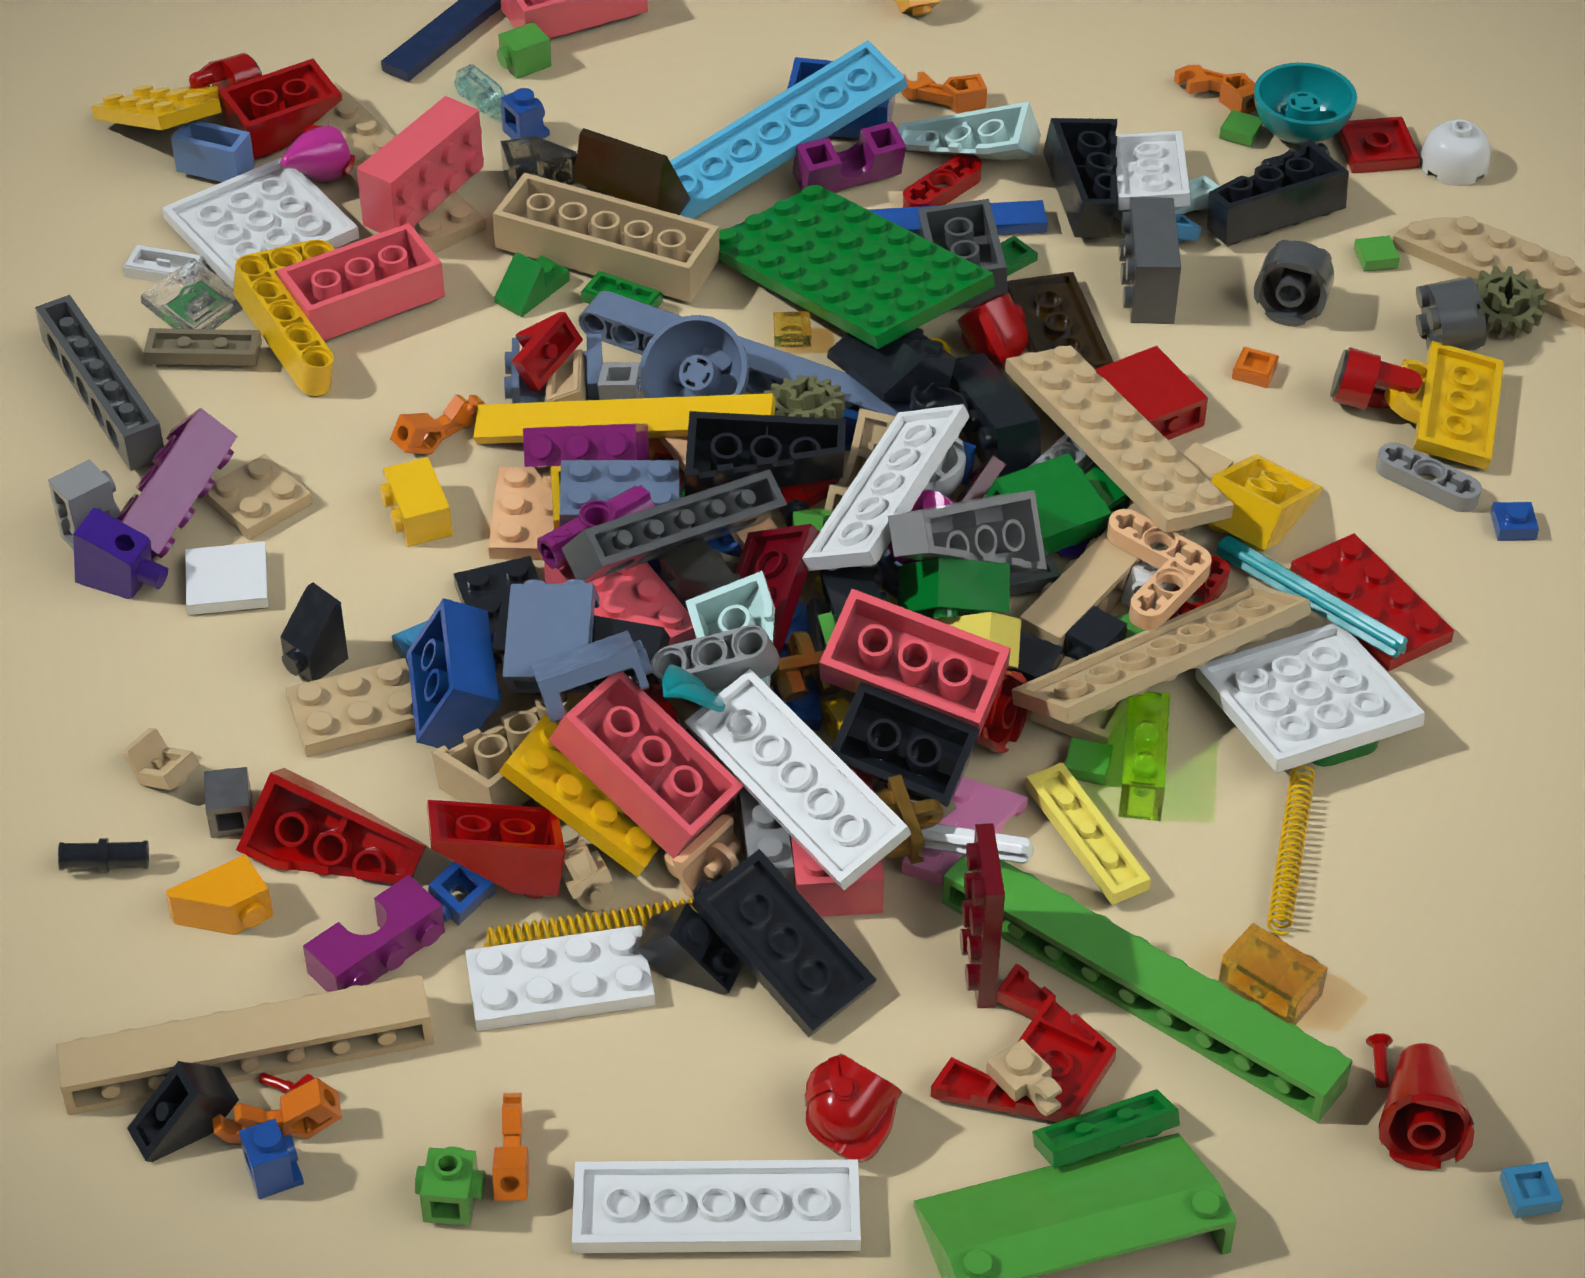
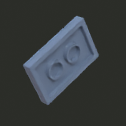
M561 460L560 526L577 518L581 506L586 502L592 500L606 502L633 486L638 487L642 485L650 493L651 499L656 506L679 499V460Z

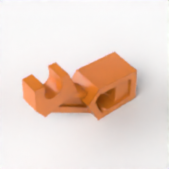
M1187 65L1175 70L1174 82L1178 85L1187 82L1186 92L1189 94L1207 92L1208 90L1220 92L1219 102L1228 109L1246 114L1256 111L1254 102L1255 82L1245 73L1223 74L1204 69L1201 65Z
M917 72V81H910L907 79L906 74H903L906 77L908 87L902 90L901 93L911 101L918 99L942 104L955 113L986 108L987 87L981 74L949 77L943 85L936 84L924 72Z
M455 394L443 411L444 414L437 419L432 418L428 413L400 414L390 440L405 453L432 454L442 440L464 427L470 428L476 422L478 405L485 404V402L477 395H469L467 401L461 395Z
M315 1078L280 1097V1109L264 1111L262 1108L238 1103L233 1106L235 1119H226L219 1114L212 1118L215 1135L228 1143L241 1144L239 1130L272 1119H276L282 1135L290 1134L291 1136L309 1139L340 1120L342 1114L338 1091L319 1078Z
M503 1093L502 1135H504L503 1147H494L492 1166L494 1201L527 1200L528 1146H521V1133L523 1132L522 1093Z

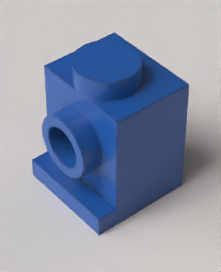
M520 88L500 97L502 130L521 148L550 136V130L543 124V117L545 116L543 104L538 98H534V92L531 89Z
M453 861L429 884L428 893L442 904L444 922L446 923L451 918L459 926L486 899H490L495 894L497 884ZM460 891L466 897L459 902L452 893Z
M276 1119L239 1130L245 1163L258 1199L304 1184L297 1164L298 1156L290 1134L282 1136Z

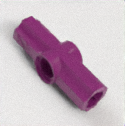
M642 485L638 487L633 486L606 502L602 500L586 502L581 506L577 518L538 538L537 548L543 557V561L551 569H559L568 564L561 548L584 529L637 513L656 505L653 503L650 493Z

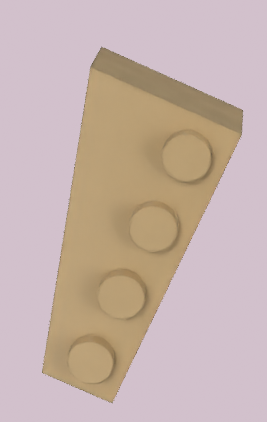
M560 693L566 713L589 693ZM543 698L536 699V706L527 711L516 712L513 710L501 716V724L483 733L477 728L463 735L464 742L449 750L443 745L431 751L439 788L461 802L521 806L531 797L501 775L499 771L545 714L549 717ZM562 719L557 720V721H554V722L559 725V723L561 722Z

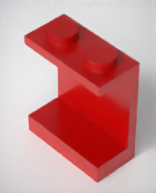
M1157 345L1095 369L1097 374L1104 377L1167 440L1204 426L1208 397Z

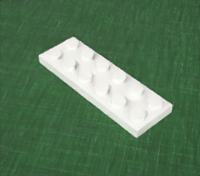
M964 404L899 412L803 556L802 559L808 571L824 569L833 571L845 567H870L876 565L892 540L888 516L912 510L918 497L928 485L932 475L944 460L946 453L970 417Z
M751 669L718 694L725 703L723 712L720 713L702 707L685 721L689 731L744 785V788L843 890L847 889L912 835L908 826Z
M858 1159L575 1162L572 1253L861 1251Z

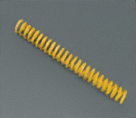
M1303 765L1291 768L1267 919V927L1279 935L1289 934V932L1275 930L1271 923L1280 928H1287L1293 925L1292 919L1294 918V905H1296V892L1299 885V872H1301V859H1303V846H1305L1304 840L1306 839V827L1308 826V814L1310 813L1309 808L1311 807L1310 802L1312 800V789L1316 774L1315 770L1311 767ZM1298 769H1308L1311 771V774L1307 772L1296 773ZM1273 919L1289 921V923L1282 925L1274 922Z
M689 897V899L687 900V903L690 906L692 904L693 898ZM681 898L677 904L672 899L670 907L666 901L662 902L661 907L655 902L652 908L646 903L644 911L638 904L635 912L631 906L627 908L626 912L620 907L618 915L612 908L609 916L607 911L603 909L600 916L598 912L594 911L592 913V920L587 912L584 913L583 920L577 913L574 921L572 916L568 914L565 922L559 916L557 918V925L552 917L548 920V926L543 918L540 920L539 926L535 920H532L530 927L524 921L522 923V931L517 922L513 925V931L508 923L504 927V932L500 925H497L495 933L493 928L489 926L487 928V942L484 943V947L491 946V938L493 946L500 945V938L502 945L509 944V937L511 943H517V933L520 942H526V932L529 941L535 940V932L538 940L544 939V931L546 939L552 938V927L555 937H561V927L564 936L570 935V926L573 935L579 934L578 922L581 933H587V922L590 932H596V921L599 931L605 930L604 919L608 930L613 929V917L616 928H622V917L625 927H631V916L634 926H638L639 913L643 927L646 929L648 925V912L651 919L652 916L656 915V912L659 914L664 912L665 909L669 910L686 903V901Z

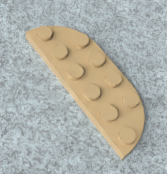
M1470 216L1459 218L1441 217L1413 221L1393 236V244L1396 249L1462 277L1478 279L1479 273L1482 270L1491 275L1493 266H1497L1501 272H1506L1508 266H1511L1513 274L1516 275L1524 270L1527 272L1525 279L1528 281L1537 279L1536 289H1544L1546 292L1543 298L1544 301H1547L1544 312L1585 329V273L1569 257L1561 256L1540 247L1538 244L1513 236L1504 230L1477 222L1476 219Z

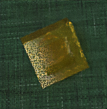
M810 311L773 312L774 347H811Z

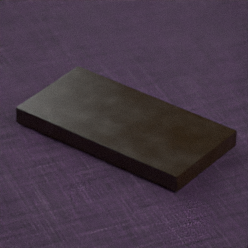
M1074 272L1007 281L1008 293L1015 304L1021 305L1027 317L1024 322L1029 334L1026 346L1028 352L1036 353L1055 349L1058 346L1071 345L1094 369L1113 363V359Z

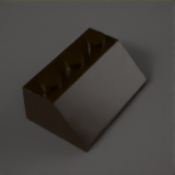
M585 128L580 132L574 174V184L576 187L673 214H681L691 198L666 155Z

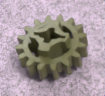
M1493 266L1491 275L1482 270L1479 273L1478 279L1472 278L1480 293L1482 302L1476 304L1479 315H1485L1486 334L1494 329L1498 331L1499 338H1503L1505 332H1510L1515 339L1518 338L1521 330L1530 334L1533 326L1540 325L1547 301L1543 300L1546 293L1545 290L1536 289L1537 279L1526 280L1527 272L1524 270L1518 275L1513 274L1511 266H1508L1506 272H1501L1497 266Z
M798 375L795 381L783 378L781 385L772 383L771 390H764L763 394L773 393L776 399L774 416L832 419L844 417V392H841L839 384L832 385L831 379H825L820 382L816 375L812 377Z

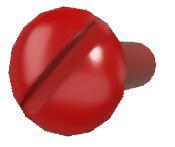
M1376 1033L1366 1039V1044L1373 1048L1375 1083L1378 1088L1389 1087L1387 1047L1392 1044L1393 1039L1385 1033Z

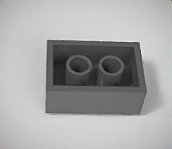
M1130 197L1129 212H1122L1121 228L1122 233L1126 235L1124 240L1119 241V262H1125L1121 264V285H1127L1123 287V308H1129L1131 323L1174 324L1181 274L1174 198Z
M989 199L918 209L921 237L993 273L994 287L953 309L975 306L994 296L1008 292L1007 266Z

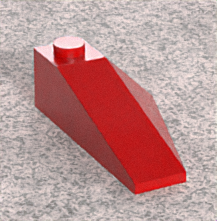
M286 768L270 772L236 851L246 854L274 869L314 872V874H332L395 884L407 875L413 878L427 845L329 789Z

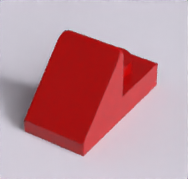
M558 312L519 331L515 335L523 348L511 362L530 390H540L580 345L583 339L566 312Z

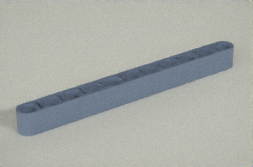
M602 291L579 315L578 322L586 334H601L603 342L643 355L647 344L655 333L666 324L682 316L609 291ZM738 336L745 347L749 361V379L746 392L763 394L764 390H771L772 383L781 385L783 378L795 381L798 375L810 377L816 375L820 382L825 379H831L832 385L839 384L841 386V392H844L845 408L859 412L861 408L896 416L899 412L909 411L910 401H882L846 372Z

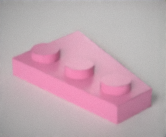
M963 777L953 797L956 809L938 824L975 829V824L993 823L995 833H1001L1003 825L1014 815L1018 817L1027 809L1028 797ZM921 848L924 862L911 865L907 855L902 862V873L943 886L944 875L964 854Z

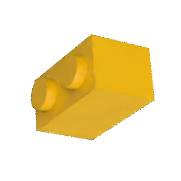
M428 457L383 468L385 484L379 485L381 499L385 508H392L390 510V518L395 533L402 532L407 547L453 536L450 506Z

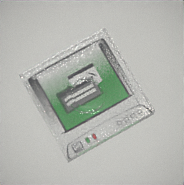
M195 258L141 294V303L173 329H216L243 310L234 296L233 288Z

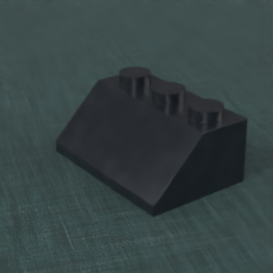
M916 328L879 349L847 333L827 353L829 360L882 401H910L912 388L915 385L919 387L920 392L924 391L930 383H935L937 387L949 388L956 360L953 355L943 349L941 343L923 334L924 331L920 328Z
M860 682L831 750L850 769L888 783L889 777L901 774L908 792L925 799H937L941 805L948 807L961 783L976 747L980 729Z

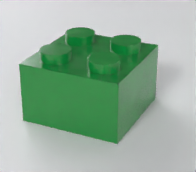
M938 557L898 566V606L934 620L986 612L1009 613V563Z

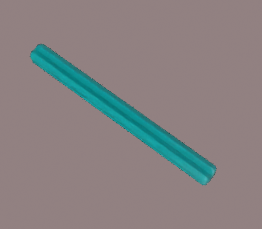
M1226 536L1223 540L1220 539L1218 541L1216 553L1222 559L1278 591L1310 599V608L1313 612L1392 658H1397L1406 651L1408 640L1399 632L1232 536Z

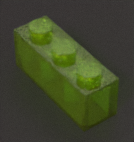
M1146 691L1142 695L1128 697L1124 724L1118 817L1161 821L1166 785L1171 694Z

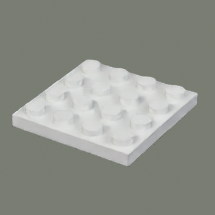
M281 158L162 207L164 220L198 255L204 257V261L232 290L234 289L235 264L239 257L316 239L329 242L335 249L358 239V226L303 173L296 169H285L280 164Z
M1334 623L1207 662L1204 667L1196 668V680L1276 773L1424 726L1425 712L1351 633Z

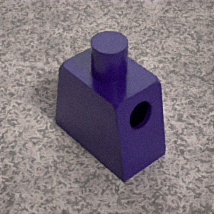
M95 507L73 533L76 583L125 599L133 598L143 584L158 590L164 585L168 576V568L151 561V540L145 534Z

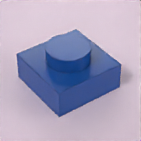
M1495 502L1492 504L1490 515L1498 541L1537 539L1539 527L1532 502Z

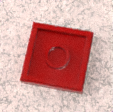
M1403 117L1350 120L1336 134L1351 173L1419 168L1421 158Z

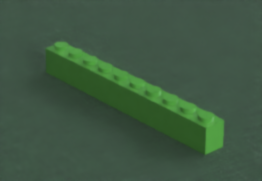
M965 854L948 870L943 878L942 904L961 915L962 901L970 900H966L964 873L972 872L968 871ZM1000 860L1005 890L1002 939L1317 1123L1321 1121L1346 1089L1353 1060L1343 1055L1337 1048L1325 1045L1304 1033L1298 1026L1287 1023L1269 1013L1258 1003L1248 1001L1227 989L1218 980L1206 977L1189 967L1181 959L1166 954L1152 946L1146 939L1135 936L1117 926L1106 916L1096 914L1077 903L1071 896L1060 893L1040 882L1034 875L1023 872L1006 861Z

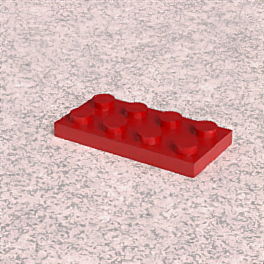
M1355 533L1291 561L1290 570L1407 638V649L1404 654H1400L1397 658H1392L1353 635L1387 671L1393 670L1452 642L1454 630Z

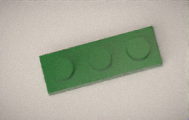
M1158 1089L1034 1130L1032 1131L1034 1147L1054 1169L1061 1166H1071L1081 1159L1101 1152L1114 1151L1122 1145L1145 1137H1155L1165 1130L1180 1126L1179 1110Z

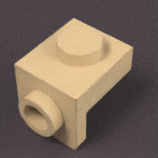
M148 728L123 750L126 761L140 785L166 790L178 788L187 781L188 775L200 765L193 751L167 747L159 731L155 728Z

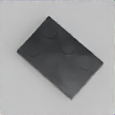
M531 556L453 573L454 584L461 603L488 611L490 629L493 630V639L502 600L509 601L511 584H524L527 580H540ZM493 650L494 659L497 660V664L502 663V658Z

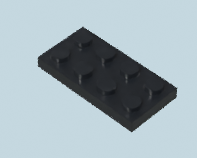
M760 849L702 891L692 901L691 906L808 1037H811L870 990L877 981L872 973Z

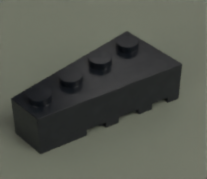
M1309 140L1301 144V151L1295 154L1287 151L1280 155L1278 163L1272 166L1262 164L1255 168L1254 175L1250 177L1241 175L1210 191L1208 195L1207 229L1225 245L1236 244L1247 238L1268 234L1276 229L1297 225L1302 221L1318 216H1326L1331 212L1344 209L1347 202L1349 171Z
M984 353L957 358L949 388L961 393L968 404V414L970 417L962 430L970 444L977 446L976 455L981 464L994 455L1006 464L999 474L1001 477L1029 467L1041 456L1040 418Z
M689 411L685 497L769 469L779 488L843 478L846 419Z

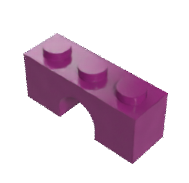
M892 121L861 129L860 137L856 144L842 152L835 151L829 137L796 145V156L794 157L792 173L801 191L810 185H820L833 192L900 175L902 173L906 145Z
M648 424L523 428L525 467L561 466V460H649Z
M407 875L374 897L377 923L380 927L378 931L367 935H358L348 931L340 922H337L304 944L303 950L307 973L327 992L342 990L355 985L371 984L388 971L400 967L407 958L423 947L435 943L445 933L442 904L410 875Z

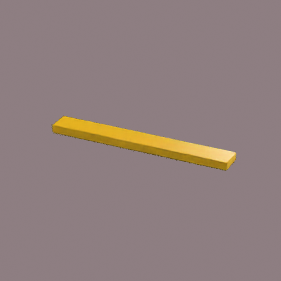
M773 393L482 404L478 405L473 438L477 444L524 443L523 428L635 423L648 424V438H663V436L688 437L689 411L775 415L776 399Z

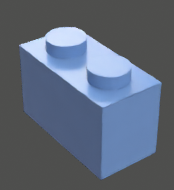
M194 120L182 124L171 137L177 172L224 182L252 170L255 166L250 132Z

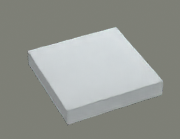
M265 542L185 549L186 607L188 615L269 607L267 550Z

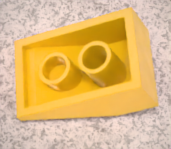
M1254 454L1213 475L1211 483L1234 504L1232 518L1207 523V525L1214 531L1233 534L1240 538L1242 543L1256 551H1266L1283 539L1320 495L1323 487L1258 454Z

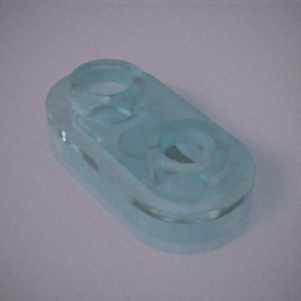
M473 64L459 69L456 72L454 82L459 95L468 99L482 113H486L490 117L501 114L500 97L505 96L501 86Z

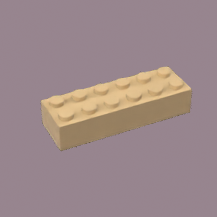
M524 173L492 213L496 248L513 253L519 252L534 259L544 256L563 267L594 276L598 271H602L660 291L665 296L686 302L692 301L719 262V226L528 173Z

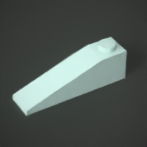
M1030 102L901 123L898 128V132L906 145V151L952 156L964 154L977 156L980 159L999 161L1023 160L1030 156H1036L1041 137Z
M762 571L686 601L696 638L747 625H757L766 631L773 643L775 607ZM760 649L755 650L751 654L758 652ZM771 675L761 678L770 688ZM725 688L714 690L713 692L718 695Z

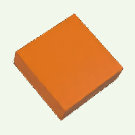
M1243 347L1233 368L1232 379L1268 388L1278 366L1279 356Z

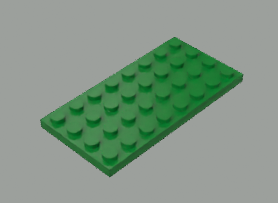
M820 185L807 186L802 192L788 199L777 201L773 207L759 214L748 216L745 221L734 227L719 231L720 262L876 349L891 343L995 286L992 272Z

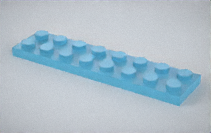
M867 40L680 154L670 162L691 198L680 216L691 219L696 218L795 157L796 145L828 137L908 87L906 77Z

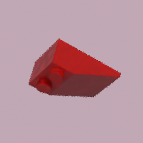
M314 58L218 90L224 124L229 128L250 132L254 159L266 157L271 153L283 150L304 132V127L313 125L342 101V94Z
M427 800V816L432 850L514 894H523L534 899L545 896L558 897L565 848L559 818L549 810L542 807Z

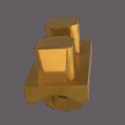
M807 632L792 633L790 640L787 642L789 656L779 658V665L771 674L770 686L777 685L785 703L804 698L809 693L806 680L815 678L820 695L825 696L838 693L842 688L820 680L819 662L825 650L815 652Z
M901 774L889 777L888 789L880 790L875 794L908 826L912 835L887 854L885 859L908 855L911 865L924 862L921 848L925 846V840L921 830L933 827L942 821L941 818L944 816L943 807L937 799H926L911 803Z

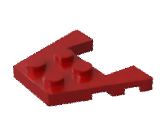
M1016 963L998 988L996 1002L1032 1018V1021L1018 1042L1023 1039L1052 1068L1051 1078L1062 1089V1093L1055 1097L1061 1103V1108L1046 1117L1027 1096L1015 1102L988 1074L953 1057L949 1059L931 1085L930 1097L936 1100L1057 1122L1078 1116L1115 1061L1117 1049L1076 1013L1073 1015L1069 1014L1056 1002L1055 994L1045 986L1042 988L1037 986L1029 979V972Z

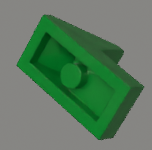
M517 252L513 256L494 296V302L512 313L523 317L570 281L569 270L544 256H540L534 261Z

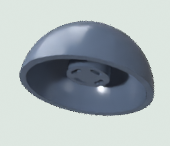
M704 315L681 317L663 326L650 339L640 362V386L645 398L742 395L745 393L749 379L748 356L738 335L724 322Z

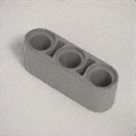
M747 625L666 646L654 654L651 666L653 674L661 686L665 669L668 665L673 664L695 675L706 685V688L714 691L728 687L749 669L760 679L771 675L777 669L780 657L768 634L762 627ZM760 649L758 652L751 654L755 650Z

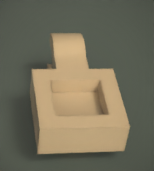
M1023 1039L987 1060L986 1073L1015 1102L1027 1096L1046 1117L1061 1108V1103L1055 1097L1062 1093V1089L1051 1078L1052 1068Z

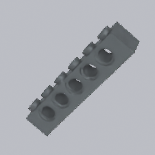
M67 295L36 306L35 310L43 343L129 470L132 471L153 463L152 460L157 452L164 447L160 423L73 298Z
M769 469L584 529L561 549L575 578L589 582L758 525L786 506L787 503Z

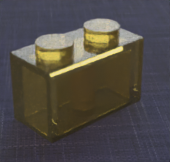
M1252 923L1223 954L1218 981L1248 1001L1258 1003L1266 1011L1283 1021L1296 1025L1322 996L1328 968L1319 963L1313 956L1304 954L1284 942L1275 933L1268 932Z

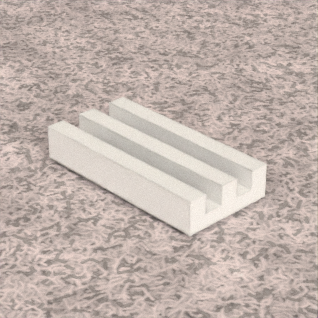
M136 245L123 266L125 277L193 288L195 285L194 278H199L200 270H204L206 265L204 257L201 255Z

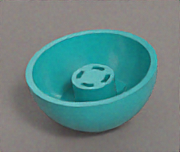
M1287 63L1275 66L1260 75L1254 86L1255 107L1262 123L1276 137L1298 145L1309 140L1314 144L1320 143L1336 135L1351 118L1357 101L1355 87L1344 75L1331 68L1312 63Z

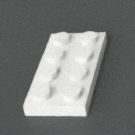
M1182 131L1116 135V176L1119 210L1129 211L1130 197L1174 198L1175 210L1182 206H1190V189Z
M641 925L465 950L476 1030L484 1031L655 1006V993L648 960L635 949L643 934Z

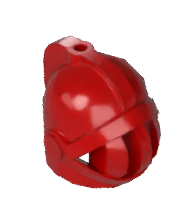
M1008 292L981 302L957 320L962 330L961 339L966 348L972 349L974 354L984 353L994 365H1003L1005 368L1006 359L1020 356L1027 346L1029 334L1024 322L1026 321L1025 318H1027L1021 305L1014 303Z
M840 1053L820 1063L810 1073L804 1094L805 1106L807 1107L806 1125L811 1135L819 1143L845 1160L858 1159V1163L866 1162L878 1153L888 1138L902 1091L893 1083Z

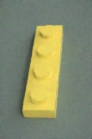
M1063 762L1026 776V790L1112 905L1150 890L1151 878Z

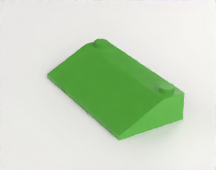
M1179 1133L1121 1147L1110 1152L1098 1153L1081 1159L1071 1166H1061L1054 1169L1051 1165L914 1200L913 1205L941 1278H1036L1207 1232L1212 1233L1221 1255L1231 1253L1237 1223L1219 1182Z

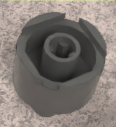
M1281 240L1276 243L1275 247L1266 255L1254 285L1257 305L1260 303L1265 310V315L1270 320L1281 325L1300 326L1305 324L1307 320L1321 315L1334 282V268L1330 253L1325 249L1303 241Z
M1471 277L1456 278L1416 287L1417 302L1422 314L1416 315V326L1420 336L1427 335V350L1432 341L1468 351L1484 347L1486 342L1485 315H1479L1476 303L1482 301L1476 283Z

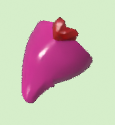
M310 125L303 128L304 133L295 140L280 160V164L285 169H296L317 182L328 183L334 182L352 171L355 155L350 154L348 144L340 130L329 125Z

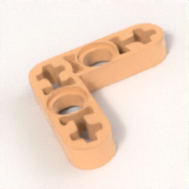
M1131 509L1116 510L1110 515L1107 529L1109 541L1158 569L1133 595L1129 610V619L1133 625L1143 630L1157 629L1207 580L1212 561L1211 555L1204 547L1176 532L1164 533L1151 519ZM1160 542L1169 548L1159 551L1152 549L1149 544ZM1163 583H1174L1181 589L1174 592L1167 591L1160 585ZM1154 600H1155V601H1156V607H1155V609H1152L1151 607L1153 606V603H1154Z

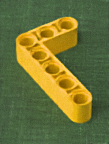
M319 239L239 257L235 264L233 289L235 298L256 328L260 330L261 335L297 387L303 393L312 396L324 395L331 389L334 355L277 275V270L334 250V247L329 242Z

